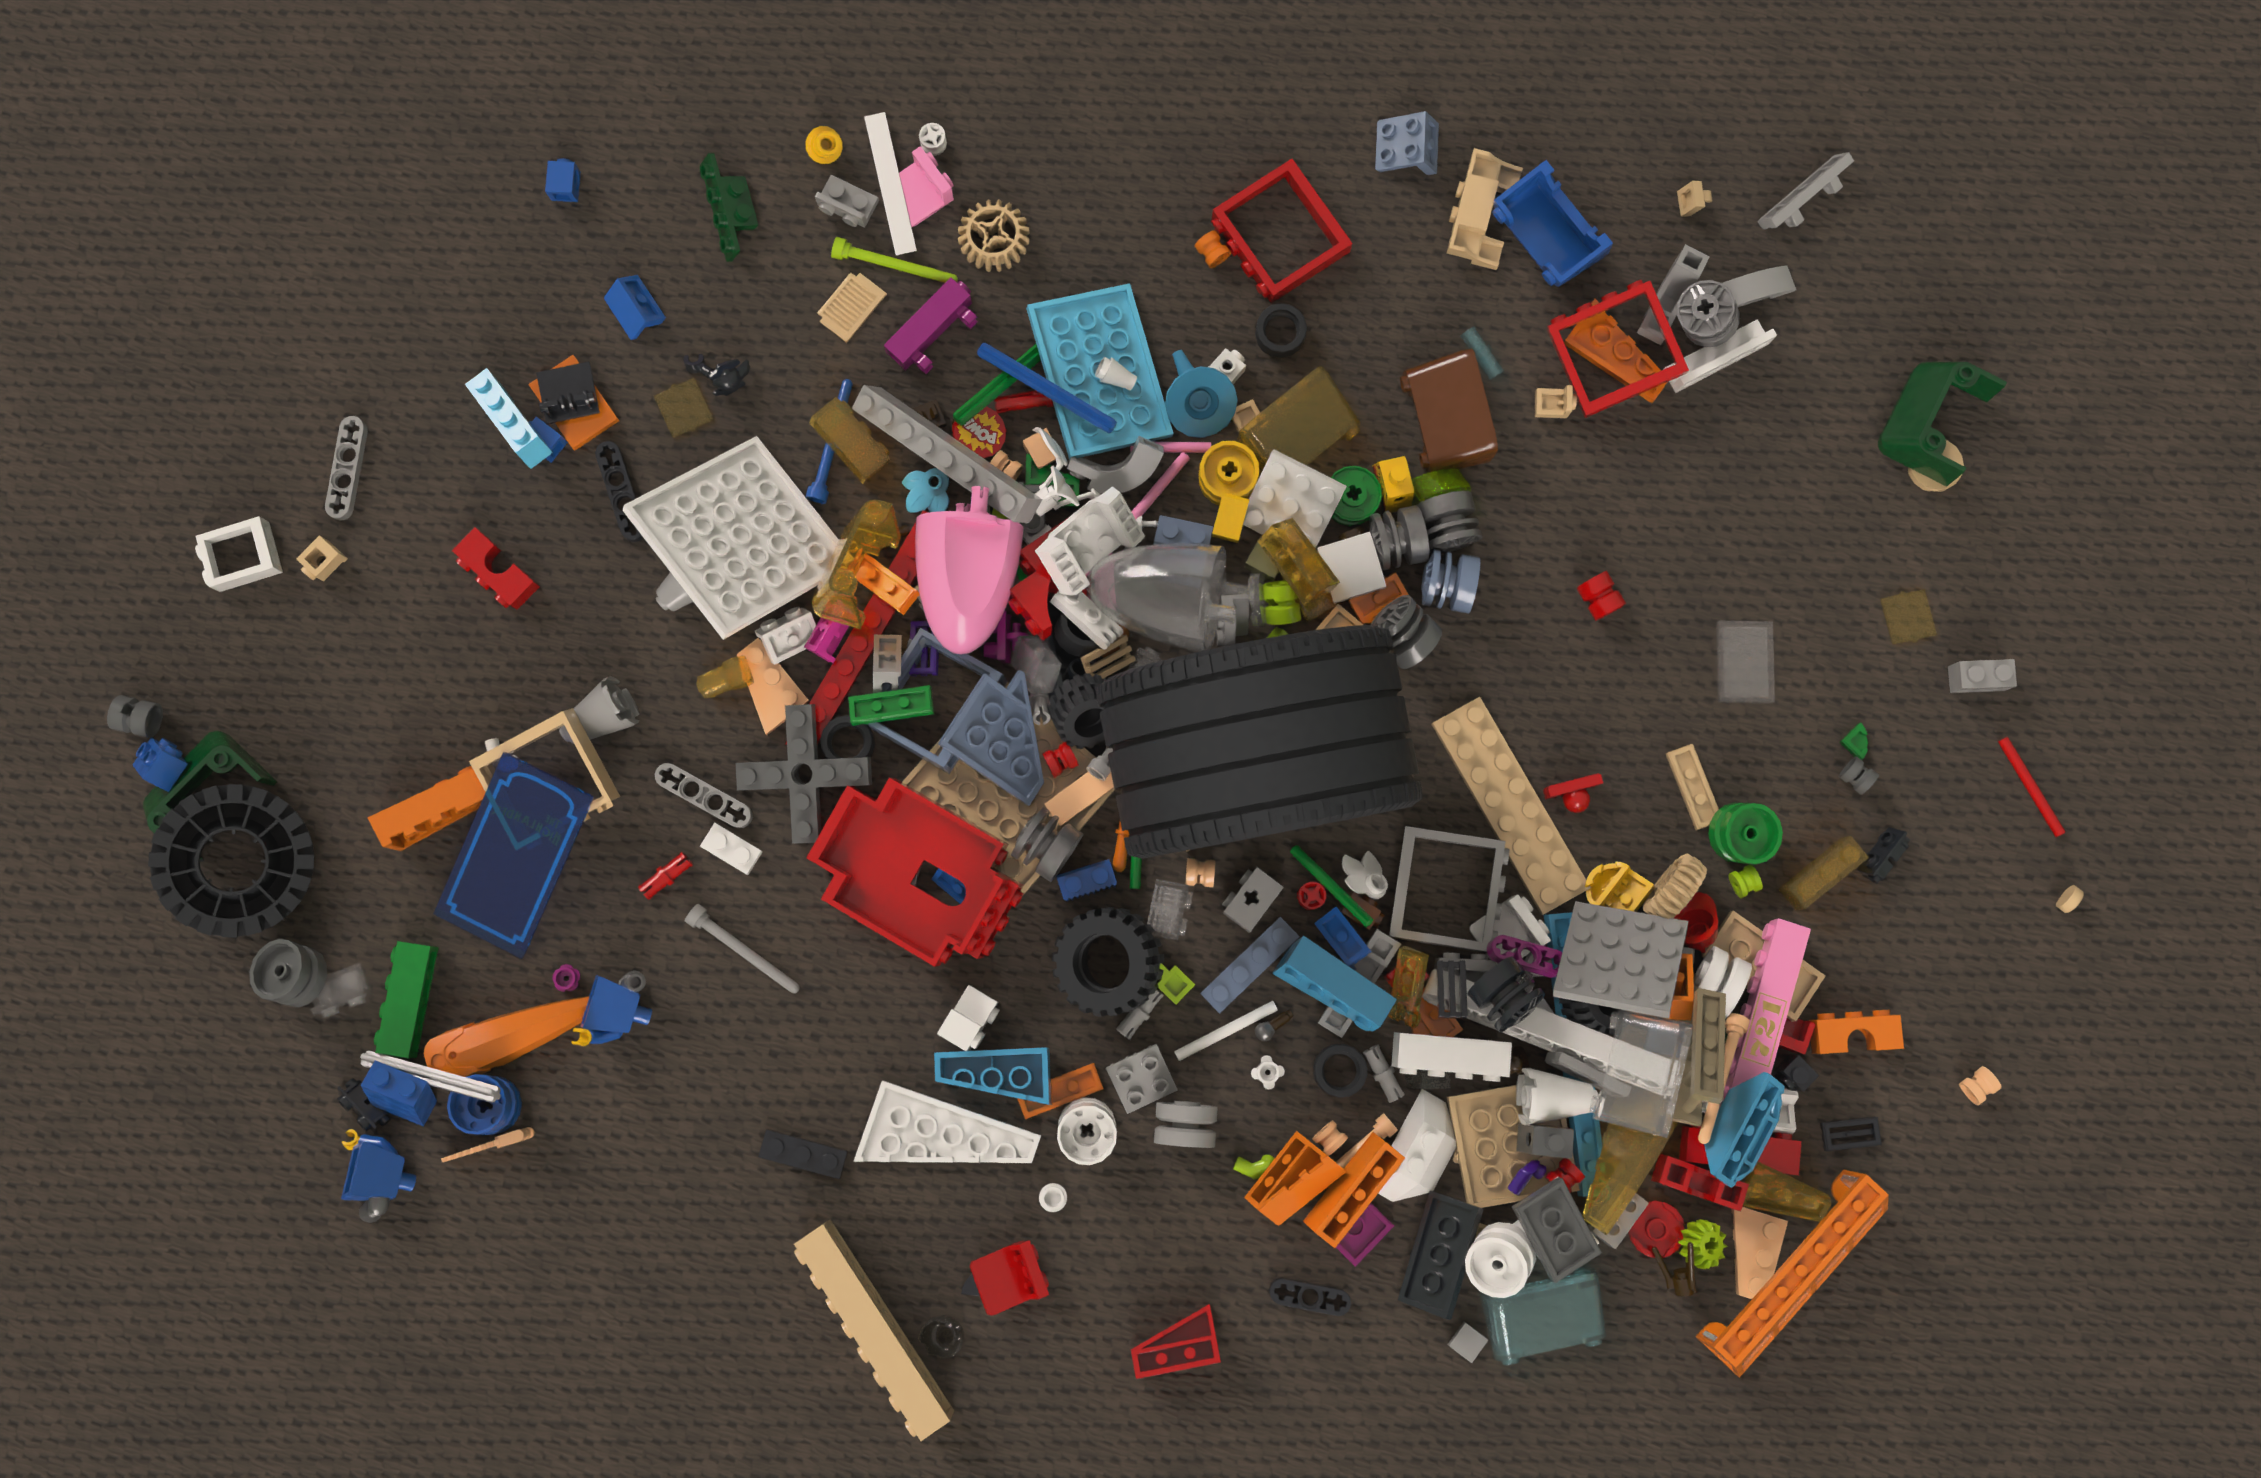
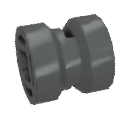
M1856 756L1848 762L1838 777L1845 783H1851L1853 789L1862 795L1875 783L1879 774L1873 769H1867L1864 766V762Z

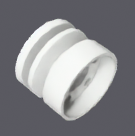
M1086 1097L1074 1100L1068 1104L1059 1117L1057 1135L1060 1149L1065 1156L1077 1164L1093 1165L1102 1162L1111 1154L1116 1144L1117 1128L1113 1112L1110 1108L1096 1098ZM1091 1123L1093 1132L1087 1131L1083 1134L1081 1125L1087 1126Z

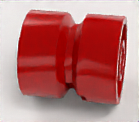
M1608 571L1598 574L1576 588L1584 601L1590 602L1588 609L1595 621L1627 604L1619 590L1612 589L1615 583Z

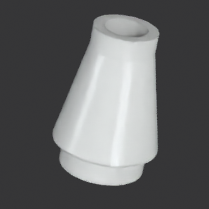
M1103 357L1095 373V377L1099 378L1100 382L1125 388L1129 391L1132 390L1137 380L1136 375L1132 374L1112 357L1110 359Z

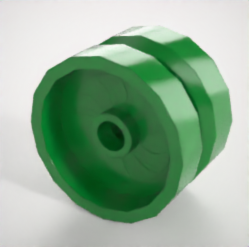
M1732 803L1724 805L1714 814L1710 821L1708 835L1712 848L1724 860L1735 863L1759 864L1767 862L1777 853L1781 846L1783 831L1779 818L1767 806L1756 803Z

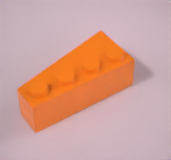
M469 766L459 771L457 776L442 780L432 788L368 817V820L382 847L402 851L489 804L491 801L472 766Z

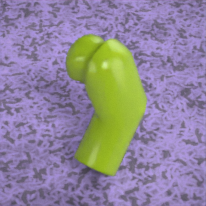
M1266 1154L1263 1155L1261 1160L1251 1163L1238 1157L1233 1169L1252 1179H1259L1275 1158Z

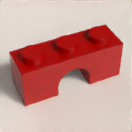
M476 527L452 550L459 557L456 562L467 572L472 569L478 575L475 580L486 590L491 587L497 593L494 598L505 608L510 605L518 610L540 587L515 564L503 573H494L492 562L501 550Z
M1663 1154L1658 1156L1651 1181L1740 1212L1749 1184L1737 1181L1736 1185L1732 1188L1728 1187L1714 1177L1709 1170Z

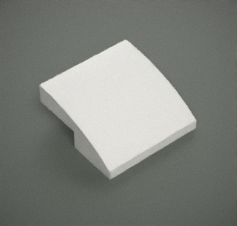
M1370 532L1317 548L1334 604L1386 588L1383 572Z

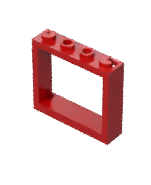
M1293 159L1285 162L1212 211L1211 223L1214 225L1215 231L1219 235L1221 233L1227 240L1226 246L1230 249L1233 256L1238 255L1243 262L1241 263V268L1246 276L1254 278L1257 282L1256 289L1258 293L1262 294L1264 298L1267 297L1271 303L1350 253L1353 244ZM1285 178L1333 247L1277 284H1274L1227 215Z
M1642 280L1631 283L1627 286V291L1621 294H1617L1616 291L1603 296L1601 298L1602 302L1592 306L1591 302L1584 304L1576 309V314L1566 317V314L1555 317L1551 320V325L1547 327L1548 334L1569 383L1573 386V392L1577 395V401L1585 418L1685 375L1689 371L1651 281L1643 283ZM1645 293L1675 365L1589 402L1559 331Z

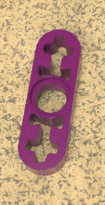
M1506 935L1495 937L1487 945V954L1496 963L1513 956L1525 971L1550 978L1557 977L1562 952ZM1500 943L1502 944V949L1507 950L1504 954H1500V949L1496 948ZM1523 949H1527L1533 954V962L1531 964L1526 963L1522 959L1521 952ZM1553 958L1554 963L1557 964L1558 967L1553 969V964L1548 962H1543L1540 964L1541 960L1549 961Z

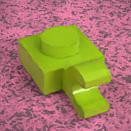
M1160 963L1159 969L1164 971L1162 979L1157 983L1158 988L1177 1005L1195 984L1176 965L1168 970Z

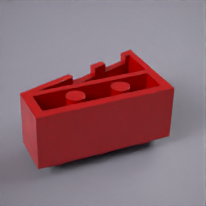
M1210 1304L1131 1349L1136 1379L1221 1363Z

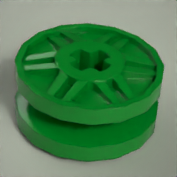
M1359 466L1343 467L1336 471L1331 478L1347 487L1331 519L1338 524L1349 527L1370 520V515L1374 514L1380 506L1382 490L1378 479L1369 470ZM1349 491H1352V494L1358 495L1355 501H1353L1352 497L1348 499Z

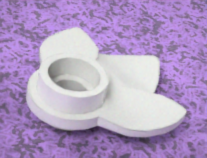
M1367 851L1361 862L1344 855L1342 867L1348 875L1345 879L1348 887L1358 894H1366L1373 899H1379L1384 896L1388 883L1382 875V868L1374 855Z

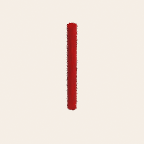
M2008 736L1998 741L2054 836L2058 837L2064 834L2066 831Z

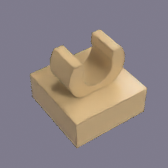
M1691 181L1677 191L1681 217L1692 216L1705 207V202H1712L1711 191L1703 190L1702 181Z

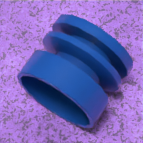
M480 1074L466 1077L499 1086L501 1097L499 1100L491 1103L493 1104L492 1109L485 1106L486 1101L450 1092L447 1103L449 1118L455 1127L464 1133L476 1135L503 1133L515 1124L520 1115L522 1105L520 1092L511 1081L504 1077Z

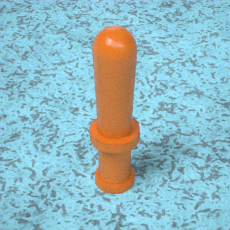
M1120 822L1119 830L1116 829L1115 831L1118 836L1112 867L1116 872H1122L1126 868L1127 850L1124 838L1129 837V831H1122Z

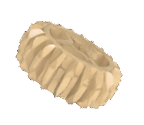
M988 199L986 207H982L980 203H977V211L968 209L969 217H962L961 222L964 226L958 227V233L962 235L958 238V243L963 245L961 252L964 255L968 254L967 261L969 263L976 261L975 264L978 269L985 264L986 271L990 272L992 265H996V270L1000 272L1002 269L1001 264L1004 263L1010 269L1012 267L1010 260L1012 259L1014 262L1019 263V254H1026L1024 246L1029 245L1030 242L1027 237L1030 234L1029 227L1025 226L1027 224L1026 218L1020 217L1019 209L1012 211V204L1010 203L1002 207V201L999 199L996 205H992ZM995 218L994 221L990 223L983 222L987 219ZM1006 222L1016 232L1014 240L1009 238V234L1004 232ZM974 231L979 234V237L984 239L982 250L972 241ZM997 248L1005 249L1001 252L992 253Z
M1689 854L1680 856L1664 871L1656 882L1654 890L1643 903V911L1650 915L1674 919L1686 907L1687 903L1702 885V881L1707 874V868L1696 857H1692Z

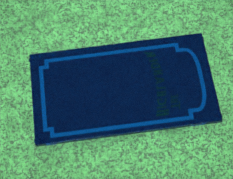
M503 752L434 911V915L522 959L527 952L594 796L512 756L510 753Z

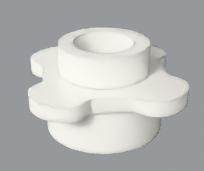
M1266 1055L1261 1058V1063L1258 1067L1252 1069L1251 1076L1253 1079H1259L1263 1083L1264 1088L1272 1089L1275 1086V1081L1284 1075L1285 1070L1283 1066H1277L1272 1061V1058ZM1266 1070H1270L1269 1075L1265 1074Z

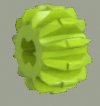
M1700 1219L1696 1220V1222H1687V1229L1680 1230L1683 1240L1678 1241V1243L1683 1245V1248L1679 1254L1686 1257V1263H1688L1687 1252L1689 1242H1692L1694 1246V1266L1697 1268L1709 1269L1710 1267L1718 1266L1719 1259L1725 1258L1722 1251L1728 1247L1723 1243L1726 1234L1720 1232V1226L1716 1223Z

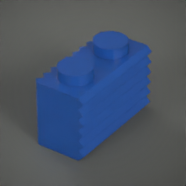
M1110 859L1056 875L1063 899L1067 903L1069 900L1073 901L1074 898L1079 899L1080 896L1084 898L1085 894L1089 896L1090 893L1095 894L1096 891L1100 893L1101 890L1105 891L1106 888L1110 889L1111 886L1115 888L1117 885Z

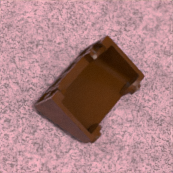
M1472 348L1461 350L1404 370L1403 376L1400 377L1402 392H1407L1408 396L1413 398L1424 442L1423 453H1419V460L1422 469L1427 470L1428 476L1491 462L1498 451V442L1474 350Z

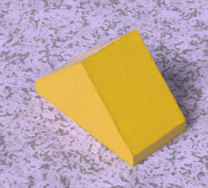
M1223 493L1212 537L1238 543L1250 499Z

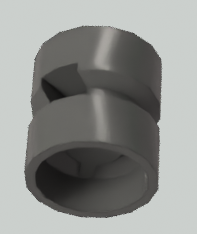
M119 695L110 704L107 724L112 730L125 733L132 732L134 735L151 738L160 729L163 708L159 703L146 700L139 701L136 698Z

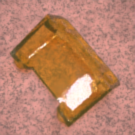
M1320 366L1248 422L1240 430L1237 442L1245 444L1254 452L1259 462V471L1261 473L1274 449L1307 466L1339 439L1343 440L1346 438L1350 441L1361 431L1358 428L1361 422L1323 366Z
M875 499L866 502L844 528L812 599L814 611L821 618L861 629L866 617L864 612L858 609V600L854 596L858 585L856 573L865 553L879 556L880 550L886 546L891 545L892 548H897L901 535L892 503Z

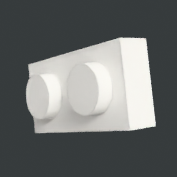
M716 823L713 824L700 847L746 875H749L763 852Z

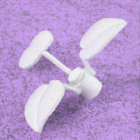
M1035 427L1033 431L1042 436L1045 444L1055 456L1057 463L1056 467L1051 466L1052 473L1039 486L1040 490L1035 493L1043 499L1036 513L1041 517L1052 508L1057 510L1061 506L1070 503L1079 506L1080 500L1086 498L1092 500L1099 497L1101 494L1094 488L1090 489L1091 492L1078 496L1075 495L1072 488L1065 482L1064 477L1059 472L1063 465L1068 466L1061 447L1047 432L1039 427ZM1053 480L1054 486L1051 485V486L1048 487V485H1049V484L1051 483V481ZM1061 496L1066 498V500L1058 502Z

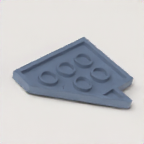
M1018 670L1007 688L988 675L983 674L938 742V745L1023 804L1030 806L1044 784L1025 673Z

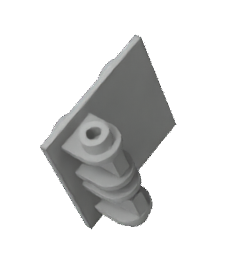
M1157 1044L1150 1045L1148 1048L1138 1053L1135 1052L1133 1055L1127 1056L1125 1059L1106 1067L1127 1114L1177 1091V1087Z

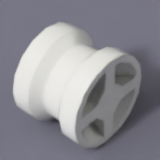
M928 123L921 128L919 139L925 153L930 152L933 156L943 153L946 149L947 141L942 126L937 123Z

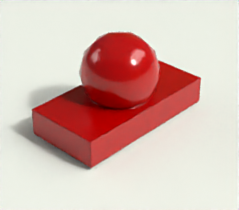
M1597 773L1548 786L1543 790L1545 800L1563 795L1565 807L1571 812L1581 813L1588 808L1590 803V795L1585 789L1603 784L1601 774Z

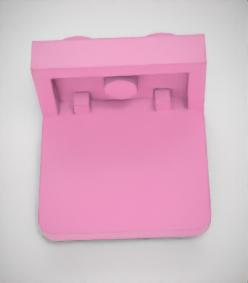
M921 146L912 151L914 163L899 173L911 228L954 200L952 193L954 185L946 173L941 174L936 168L938 163L930 152L926 154Z

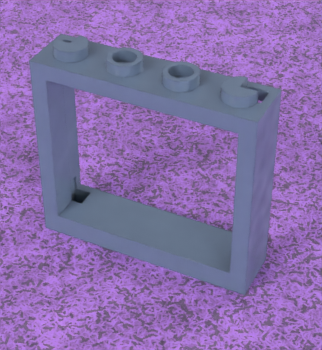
M920 628L913 640L909 639L907 650L901 657V676H898L897 690L902 689L910 677L909 672L913 664L918 665L920 662L923 648H931V646L937 649L939 653L980 676L983 674L988 675L1003 687H1005L1008 681L1002 673L968 654H954L939 643L934 635ZM885 682L882 684V692L892 691L891 683ZM881 722L866 724L870 729L948 774L951 773L959 760L944 748L937 756L881 724Z

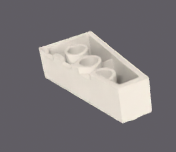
M1394 1032L1392 1067L1400 1068V1073L1417 1075V1069L1428 1070V1076L1445 1077V1072H1455V1078L1472 1079L1473 1074L1483 1075V1080L1500 1082L1501 1076L1510 1077L1512 1043Z

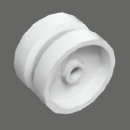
M1713 946L1693 978L1694 992L1697 988L1726 993V1019L1735 1008L1747 985L1752 964L1738 957L1729 963L1728 952Z
M1497 1222L1486 1226L1477 1235L1474 1243H1472L1465 1259L1466 1273L1471 1283L1480 1292L1491 1297L1506 1298L1515 1295L1524 1287L1535 1265L1536 1252L1526 1233L1521 1228L1510 1223Z

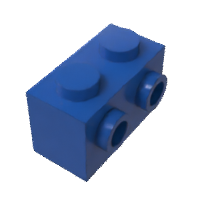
M151 737L147 743H142L136 752L137 758L132 765L143 780L169 792L188 763L183 759V753L176 749L177 745L165 738L158 741Z

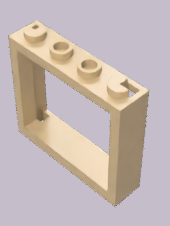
M573 708L554 715L469 761L516 850L525 846L531 850L543 844L542 838L545 837L543 832L545 830L544 834H549L548 828L551 830V835L553 831L555 832L552 838L556 836L557 831L559 832L558 835L567 831L565 825L571 823L573 819L565 815L559 819L562 822H559L557 828L555 827L558 820L555 821L554 825L551 823L543 827L541 833L538 830L530 834L526 825L522 823V818L519 821L518 818L515 819L518 811L503 784L497 798L495 799L493 796L500 781L493 763L564 725L602 794L600 798L573 811V815L579 817L576 825L590 819L588 813L596 809L598 813H601L613 807L612 801L620 797ZM511 809L516 810L513 818L507 816L508 811Z

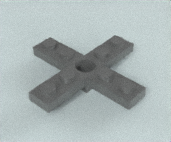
M815 704L785 706L788 761L736 763L737 791L789 788L792 844L815 843L822 831L819 787L872 785L871 757L818 759ZM802 764H807L812 770V779L809 783H804L799 777V769Z

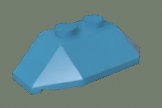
M1763 1072L1728 1091L1718 1110L1710 1141L1704 1144L1710 1173L1728 1187L1732 1188L1736 1185L1737 1181L1742 1180L1753 1171L1779 1121L1782 1106L1781 1095L1784 1093L1785 1086L1769 1073Z

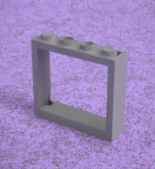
M1405 826L1389 936L1395 939L1487 953L1488 943L1498 936V931H1493L1494 920H1500L1502 904L1497 903L1498 892L1503 893L1506 876H1501L1502 865H1507L1510 849L1505 848L1506 841ZM1415 838L1495 849L1482 942L1402 930Z

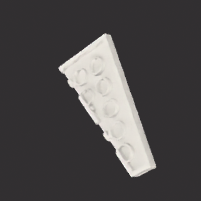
M883 1080L854 1162L1032 1163L1041 1135Z

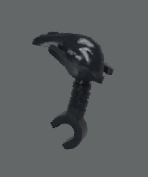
M699 354V359L696 362H690L688 355H685L683 359L688 372H699L713 381V385L718 388L713 391L714 396L723 394L728 396L744 386L746 383L742 380L748 375L750 370L747 359L737 368L735 366L739 365L740 361L734 359L717 364L715 370L706 365L703 354Z

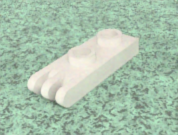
M1058 591L1050 601L1104 650L1117 637L1123 634V629L1082 591L1076 595L1060 594Z

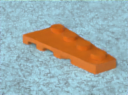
M1594 299L1591 304L1592 306H1594L1599 302L1596 299ZM1605 311L1577 323L1564 342L1567 347L1625 386L1661 371L1647 354H1643L1635 345L1636 342L1617 326L1616 320L1611 315L1608 316ZM1667 382L1639 395L1653 403Z

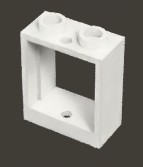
M259 516L196 536L198 543L195 547L196 553L203 562L205 569L202 572L203 579L207 586L219 592L283 573L270 523ZM252 532L261 564L220 577L211 544Z

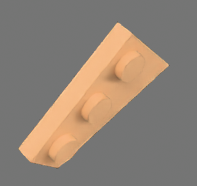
M759 638L737 654L766 735L786 721L785 706L806 705L810 702L779 663L775 665L771 663L766 649Z

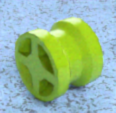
M1751 864L1745 866L1743 871L1729 873V881L1739 898L1746 897L1748 892L1752 890L1757 892L1763 888L1761 878Z

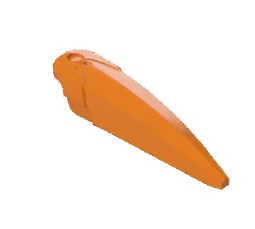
M589 996L543 1004L448 1030L430 1039L425 1045L424 1057L427 1067L467 1077L474 1074L482 1075L494 1067L503 1066L580 1024Z

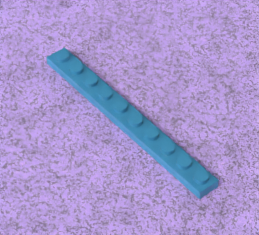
M1573 912L1544 915V923L1550 931L1548 937L1551 940L1547 943V947L1563 953ZM1552 958L1551 960L1553 964V969H1555L1558 967V965L1554 963V959ZM1556 977L1551 978V980H1552V988H1553V989H1554ZM1554 997L1556 1015L1566 1019V1015H1562L1561 1009H1563V1006L1559 1004V998ZM1563 1072V1077L1570 1078V1079H1574V1080H1577V1081H1581V1080H1579V1079H1577V1078H1575V1077H1573V1076H1571V1075H1569V1074ZM1597 1106L1593 1108L1591 1113L1568 1117L1569 1127L1574 1129L1573 1157L1575 1166L1585 1175L1584 1180L1579 1183L1580 1191H1577L1578 1196L1583 1197L1608 1193Z

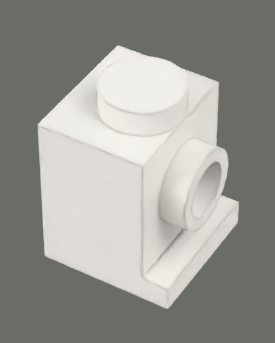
M1225 348L1208 367L1215 368L1226 374L1232 384H1234L1245 372L1246 365L1243 363L1245 361L1244 357L1238 351L1232 350L1230 352ZM1228 363L1232 368L1225 370L1222 365Z

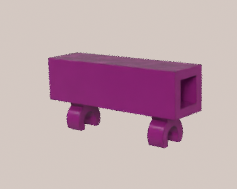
M950 277L884 344L886 353L905 371L914 362L923 373L927 374L933 368L932 361L922 353L957 318L969 329H972L978 322L976 320L977 316L968 309L972 304L970 289L962 281L957 283Z

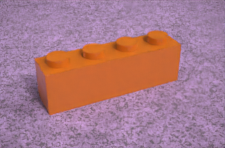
M1372 1132L1345 1166L1344 1170L1347 1172L1331 1184L1303 1222L1318 1236L1336 1248L1405 1160V1157Z

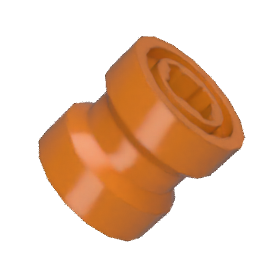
M1215 230L1202 236L1194 246L1198 253L1205 256V262L1209 268H1215L1231 255L1230 249L1220 242L1221 237Z

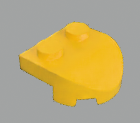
M1622 862L1597 866L1588 875L1585 887L1589 885L1591 887L1586 890L1589 904L1633 912L1639 910L1655 888L1653 883L1631 870L1629 865Z

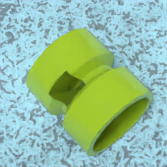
M1281 580L1262 585L1263 599L1268 602V605L1264 608L1267 624L1282 625L1301 620L1300 604L1295 602L1299 597L1297 581Z

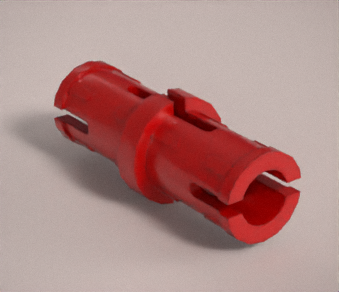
M681 852L666 866L657 868V873L638 886L639 890L645 892L652 886L651 889L643 894L650 900L665 886H671L675 883L674 879L689 867H692V862L686 860L679 866L682 861L688 858Z

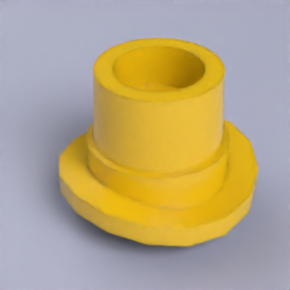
M828 126L814 128L808 134L805 141L808 156L817 163L829 164L836 161L841 155L842 140L839 134Z

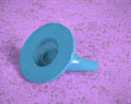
M1178 350L1172 355L1179 376L1175 378L1169 387L1165 401L1168 419L1178 431L1187 436L1203 438L1217 434L1229 424L1235 414L1238 401L1235 387L1226 374L1215 368L1201 366L1194 368L1184 352Z

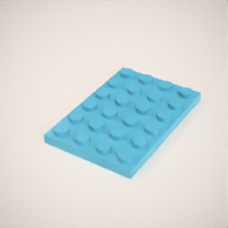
M1130 283L1027 305V313L1046 379L1112 417L1117 422L1112 433H1107L1053 401L1069 459L1071 457L1080 458L1134 446L1138 436L1150 441L1173 436L1174 433L1168 419L1165 402ZM1103 357L1108 359L1112 357L1137 376L1136 383L1131 391L1102 383L1099 378L1095 377L1096 370Z

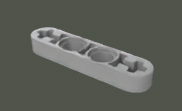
M355 416L344 418L339 426L325 502L327 514L339 521L348 519L354 510L368 433L366 424ZM355 423L360 429L359 431H354L352 437V433L348 431V428L353 427ZM351 439H353L355 442H357V445L350 442H345V440L351 441ZM348 449H354L356 452L355 458L351 462H344L343 453ZM343 475H349L351 478L350 485L346 488H339V478ZM336 492H339L341 494H348V496L345 497L342 495V497H340L336 494ZM341 499V504L345 505V509L339 510L338 513L333 508L334 505L340 504Z
M664 763L656 769L655 780L661 787L733 827L744 828L751 823L753 818L752 811L742 802L673 764ZM670 769H673L672 775L680 780L682 775L686 776L680 782L677 791L674 788L678 784L671 780H667L666 783L663 782L665 779L662 776L663 771L669 772ZM689 782H696L699 785V792L694 797H689L685 793V786ZM713 795H720L723 799V805L718 810H712L709 807L708 802ZM729 801L733 802L730 806L736 811L744 809L743 814L746 816L744 821L739 820L735 823L736 817L726 812V817L722 816L728 809Z

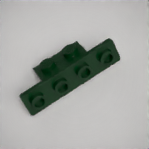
M708 153L700 164V175L705 181L707 201L711 204L713 210V224L718 229L720 250L724 253L726 262H732L740 252L735 231L756 229L758 221L746 177H721L715 154Z

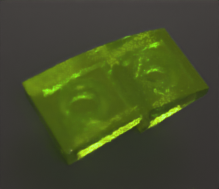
M1458 469L1433 471L1411 479L1414 493L1421 502L1446 493L1471 491V486Z

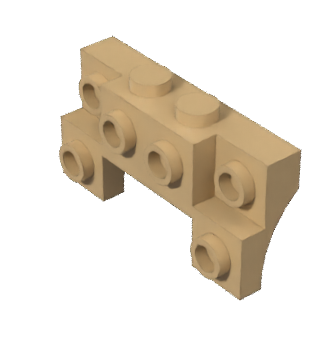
M1474 148L1465 181H1459L1455 197L1460 198L1458 207L1453 206L1449 222L1453 223L1447 254L1471 259V264L1497 270L1504 242L1485 236L1496 192L1503 193L1518 182L1523 170L1522 167L1506 163L1490 152Z

